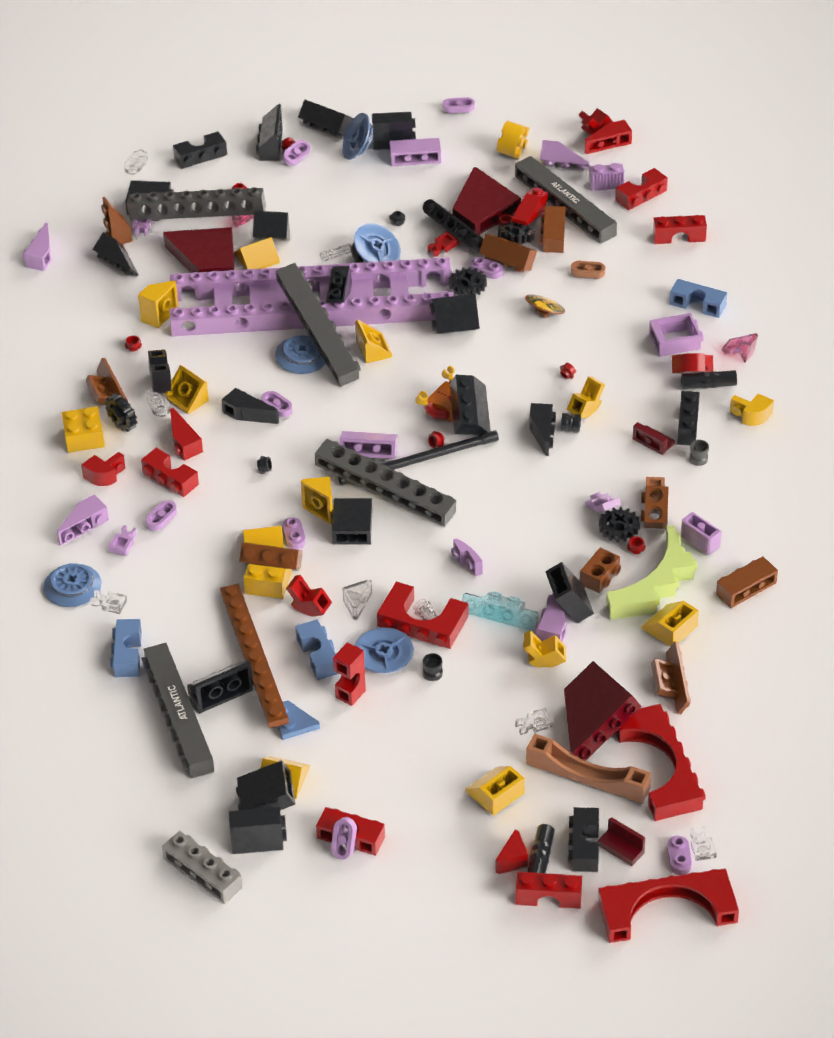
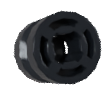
M562 413L561 431L572 430L575 433H580L581 414L572 416L568 413Z
M436 653L425 655L422 660L423 677L428 681H438L443 675L442 657Z

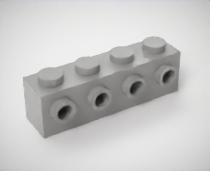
M179 830L162 845L163 859L222 903H227L243 888L240 872L235 868L229 867L222 858L211 854L207 847L196 843L190 835H185Z

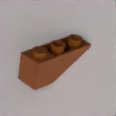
M102 197L103 205H101V210L105 216L103 224L106 228L104 233L115 238L121 244L132 242V232L128 222L105 197Z

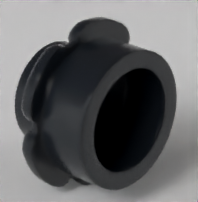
M394 211L389 216V220H391L392 225L401 226L404 224L406 215L401 211Z
M262 455L257 460V468L259 471L262 470L263 474L272 470V461L269 456L265 457Z

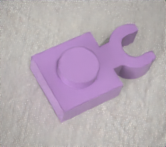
M133 220L135 235L138 236L139 233L148 235V230H151V220Z
M124 525L121 528L122 534L116 533L108 545V550L112 553L127 556L134 544V538L137 533L135 527H133L132 531L127 532V525Z

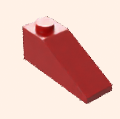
M625 119L608 123L585 139V155L632 144V129Z
M533 188L528 191L511 221L523 225H529L541 213L545 212L548 192H544L541 188Z
M171 408L173 451L185 461L203 452L202 438L174 408Z

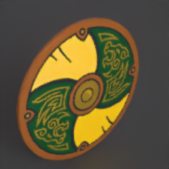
M534 294L525 296V300L536 308L535 312L545 318L551 313H565V308L549 298Z

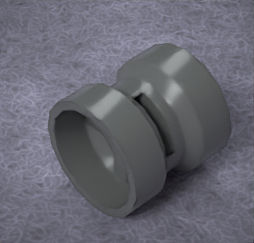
M697 439L691 443L689 459L692 464L702 466L708 462L709 444L705 440Z

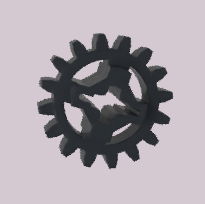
M511 221L510 223L507 222V224L502 223L498 227L497 236L522 245L526 244V242L531 243V240L534 241L535 229L529 227V225Z
M462 267L461 271L456 269L455 273H451L449 286L454 294L458 292V295L475 293L481 295V291L484 292L485 287H487L486 275H483V271L478 272V268L471 270V267H468V269Z
M115 393L106 399L105 405L107 407L105 409L114 425L126 432L137 427L136 424L138 422L135 410L126 398L122 399L120 394L117 395Z
M620 506L619 510H616L614 507L612 511L607 510L605 514L601 513L598 523L599 532H603V537L609 536V541L616 539V542L619 543L620 539H623L624 542H627V538L638 535L640 517L636 516L635 511L630 513V508L623 510L622 506Z

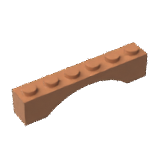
M535 733L526 747V764L642 804L650 790L651 772L633 766L611 768L592 764L571 754L555 740Z

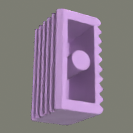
M615 162L610 165L595 164L594 166H589L588 181L590 190L592 192L607 189L613 190L623 184L625 175L623 164Z
M691 512L681 520V538L686 539V541L692 543V545H695V547H698L707 555L712 554L721 546L722 531L696 513Z

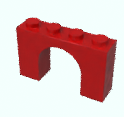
M396 581L377 612V627L394 628L409 637L451 649L469 617V603L450 598L439 616L430 620H418L407 614L414 602V586Z

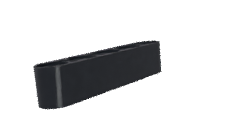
M428 199L423 203L422 210L425 214L467 247L478 253L480 252L484 239L481 235L436 201Z

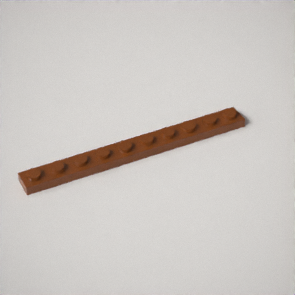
M239 583L221 587L220 594L245 661H250L253 685L269 728L289 724L287 712Z

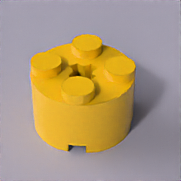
M507 120L502 127L501 138H498L496 150L502 154L520 159L522 149H526L528 144L526 137L529 134L530 128Z

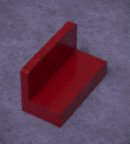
M639 422L633 425L632 439L661 455H664L675 444L674 439L648 425L644 426Z
M610 817L608 820V830L597 840L599 847L630 866H633L645 853L646 838L613 817Z

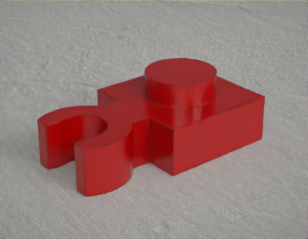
M446 231L434 239L435 243L427 246L428 253L433 251V257H437L442 250L446 253L459 245V240Z

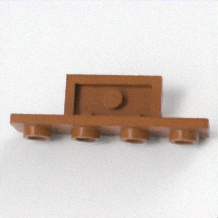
M101 358L96 370L98 376L88 375L85 380L96 403L104 405L106 399L115 393L117 395L120 394L122 399L126 398L106 358Z
M674 641L666 651L667 661L654 658L651 662L656 694L674 698L676 711L678 714H682L689 707L691 697L689 696L688 682L686 681L679 642Z

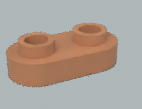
M578 260L571 264V274L576 277L599 279L605 275L606 267L601 262Z

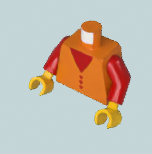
M450 365L447 367V371L444 369L441 373V376L444 379H448L449 382L445 381L429 397L425 391H420L415 398V402L418 405L423 404L426 414L430 415L433 419L453 422L450 383L454 378L452 375L455 371Z

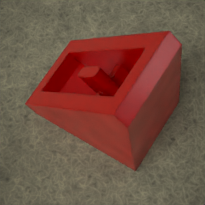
M516 829L495 859V873L497 874L528 867V852L520 832Z

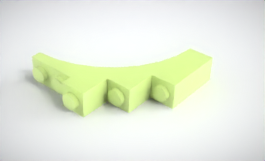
M674 525L667 526L666 528L667 550L658 567L646 578L633 585L607 592L606 607L610 620L656 614L657 605H660V598L676 596V588H679V581L694 579V573L698 569L697 561L693 559L691 552H685L684 546L680 545L681 536L679 532H676Z

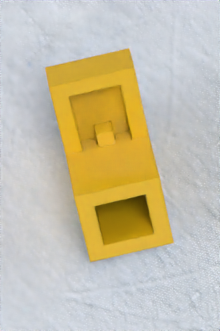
M588 376L581 393L572 394L566 410L574 415L581 414V418L591 416L602 403L600 397L606 384L592 376Z
M759 393L751 402L734 395L730 402V413L743 418L742 424L760 425L766 422L773 414L774 400Z
M531 630L524 633L523 648L528 653V662L538 668H552L566 662V646L556 636L541 641Z

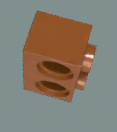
M646 486L645 492H641V503H645V509L641 510L640 522H644V528H667L669 486ZM656 495L660 499L658 501H652L650 497ZM655 513L659 518L651 519L649 515Z
M600 547L580 570L579 581L584 587L600 594L604 588L609 586L611 579L619 574L621 570L620 556Z

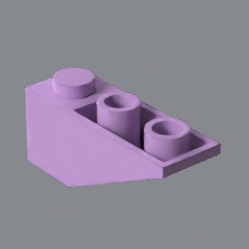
M542 140L540 160L544 162V165L554 166V163H558L561 167L570 168V165H575L578 169L584 170L591 166L588 161L561 142Z
M46 222L23 253V259L27 268L45 271L52 261L48 223Z
M95 494L80 501L59 527L57 535L60 546L109 520L107 506Z
M552 593V595H548L547 607L543 608L541 612V622H537L535 634H537L541 641L556 636L563 642L566 635V617L563 607L555 600Z

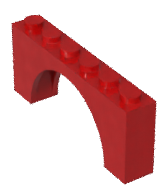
M661 704L640 708L615 734L619 743L640 742L658 748L668 756L674 766L675 772L671 779L659 789L648 793V807L654 821L703 810V801L706 800L705 791L698 785L697 774L691 770L690 759L684 755L682 742L676 738V730L669 723L667 711L663 710Z
M726 868L598 888V904L609 943L631 940V921L635 914L647 903L661 898H682L700 905L712 916L716 926L738 923L739 907Z

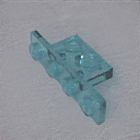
M495 591L488 592L484 597L470 593L463 594L462 601L469 603V614L526 630H535L539 613L526 609V602L520 601V598L514 596L504 597L501 596V593Z

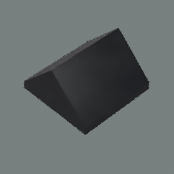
M254 211L253 238L267 239L271 237L272 240H290L289 212Z

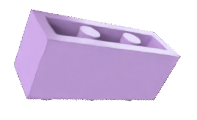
M425 138L390 141L391 165L406 166L441 163L440 139Z
M342 431L339 437V444L365 457L395 459L398 448V434Z

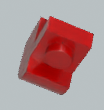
M596 108L591 116L583 110L578 114L583 124L580 128L589 135H592L608 123L614 122L599 108Z
M705 353L672 355V373L674 374L714 371L713 355H705Z
M117 452L106 461L93 455L81 464L83 478L96 486H109L116 483V475L126 468L124 455L120 452Z
M295 575L286 587V590L293 598L291 603L293 608L310 617L324 615L332 604L331 599L323 588L310 589L301 575Z

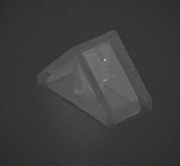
M367 579L342 587L343 602L353 620L357 621L372 595V580Z

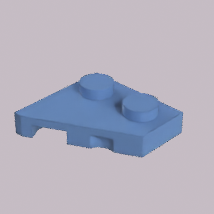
M289 700L283 702L289 718V724L277 726L283 740L320 729L318 720Z

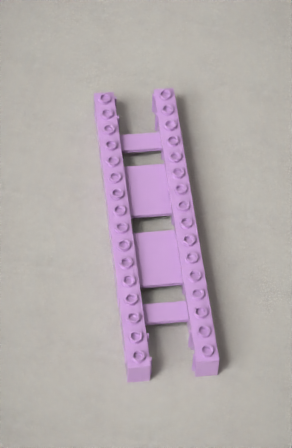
M450 257L298 266V268H302L305 280L311 283L312 292L320 293V305L322 308H326L329 320H333L336 327L353 326L357 319L367 325L434 320L433 313H430L429 303L432 302L431 299L454 296V292L448 291L409 294L408 287L424 288V286H427L426 276H440V284L443 286L449 285V277H451ZM332 266H350L352 277L350 295L345 302L326 303ZM280 268L170 274V281L176 282L178 302L182 301V291H195L196 300L199 301L214 299L215 306L175 307V309H170L172 337L304 329V326L276 280V270ZM374 288H391V295L374 296L373 294ZM249 296L250 304L232 305V298ZM192 321L195 323V327L185 329L182 327V323Z

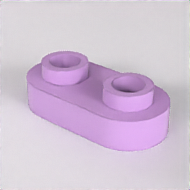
M470 97L447 98L442 102V109L449 114L469 113L475 109V100Z
M298 140L285 150L282 156L284 163L289 166L299 163L310 152L309 143L304 140Z
M476 257L470 262L471 270L478 268V272L483 271V275H486L488 278L498 279L503 276V266L500 263L482 257Z
M267 391L262 394V401L277 408L279 417H287L292 414L293 407L291 401L275 391Z
M170 500L159 503L146 517L148 529L153 531L163 529L177 515L176 503Z
M295 517L285 519L282 525L287 546L291 549L303 548L306 540L300 519Z
M349 817L341 818L334 825L331 851L340 860L348 858L354 851L357 826Z
M679 835L671 837L668 840L667 846L670 869L677 875H685L690 872L692 866L689 841Z

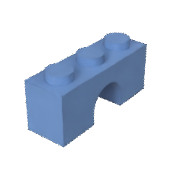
M677 279L670 290L669 305L686 309L691 303H701L703 305V314L720 318L727 306L728 292Z
M116 619V627L112 628V638L115 639V642H111V653L114 654V657H110V669H114L115 677H139V649L132 647H141V620Z
M318 619L296 625V640L302 652L315 651L309 653L310 667L317 681L337 675L338 673L334 672L333 657L336 655L334 644L331 639L328 640L325 626H321Z

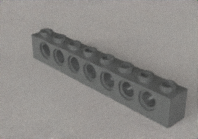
M257 187L200 191L186 190L182 192L168 191L162 193L129 194L127 208L130 221L254 215V211H265L266 200L264 189Z
M326 438L314 453L316 466L443 527L447 525L456 513L457 500L450 495H445L435 488L428 487L418 480L411 479L401 472L392 470L384 464L373 461L369 457H365L352 449L340 445L338 442Z

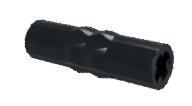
M736 370L681 374L682 390L737 386Z
M538 825L527 872L546 873L555 829L551 825Z

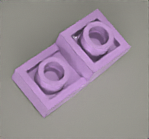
M600 492L590 495V500L586 501L585 504L592 510L604 512L620 505L621 502L619 497L611 499L608 493L601 495Z
M457 538L453 539V548H451L453 558L457 559L460 565L467 564L468 569L472 570L475 576L483 574V561L476 551L465 542Z

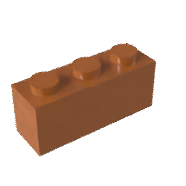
M545 206V213H541V223L544 224H541L540 234H543L540 235V245H543V252L564 253L566 207Z
M485 234L479 254L485 256V259L500 261L499 263L505 267L511 265L515 271L524 273V270L531 271L537 253L536 250L493 234Z
M242 542L239 562L298 570L301 569L303 550Z
M762 556L742 568L736 569L731 574L721 577L717 581L716 595L730 608H733L777 583L778 569Z

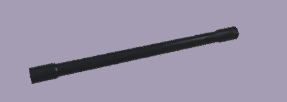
M493 430L476 437L382 464L395 470L478 445L499 441L497 431ZM338 476L341 486L351 483Z

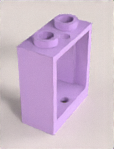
M691 313L649 320V335L659 357L701 349V342L704 340L703 333L699 331L697 320L693 319ZM687 330L690 335L666 340L664 336L666 333Z

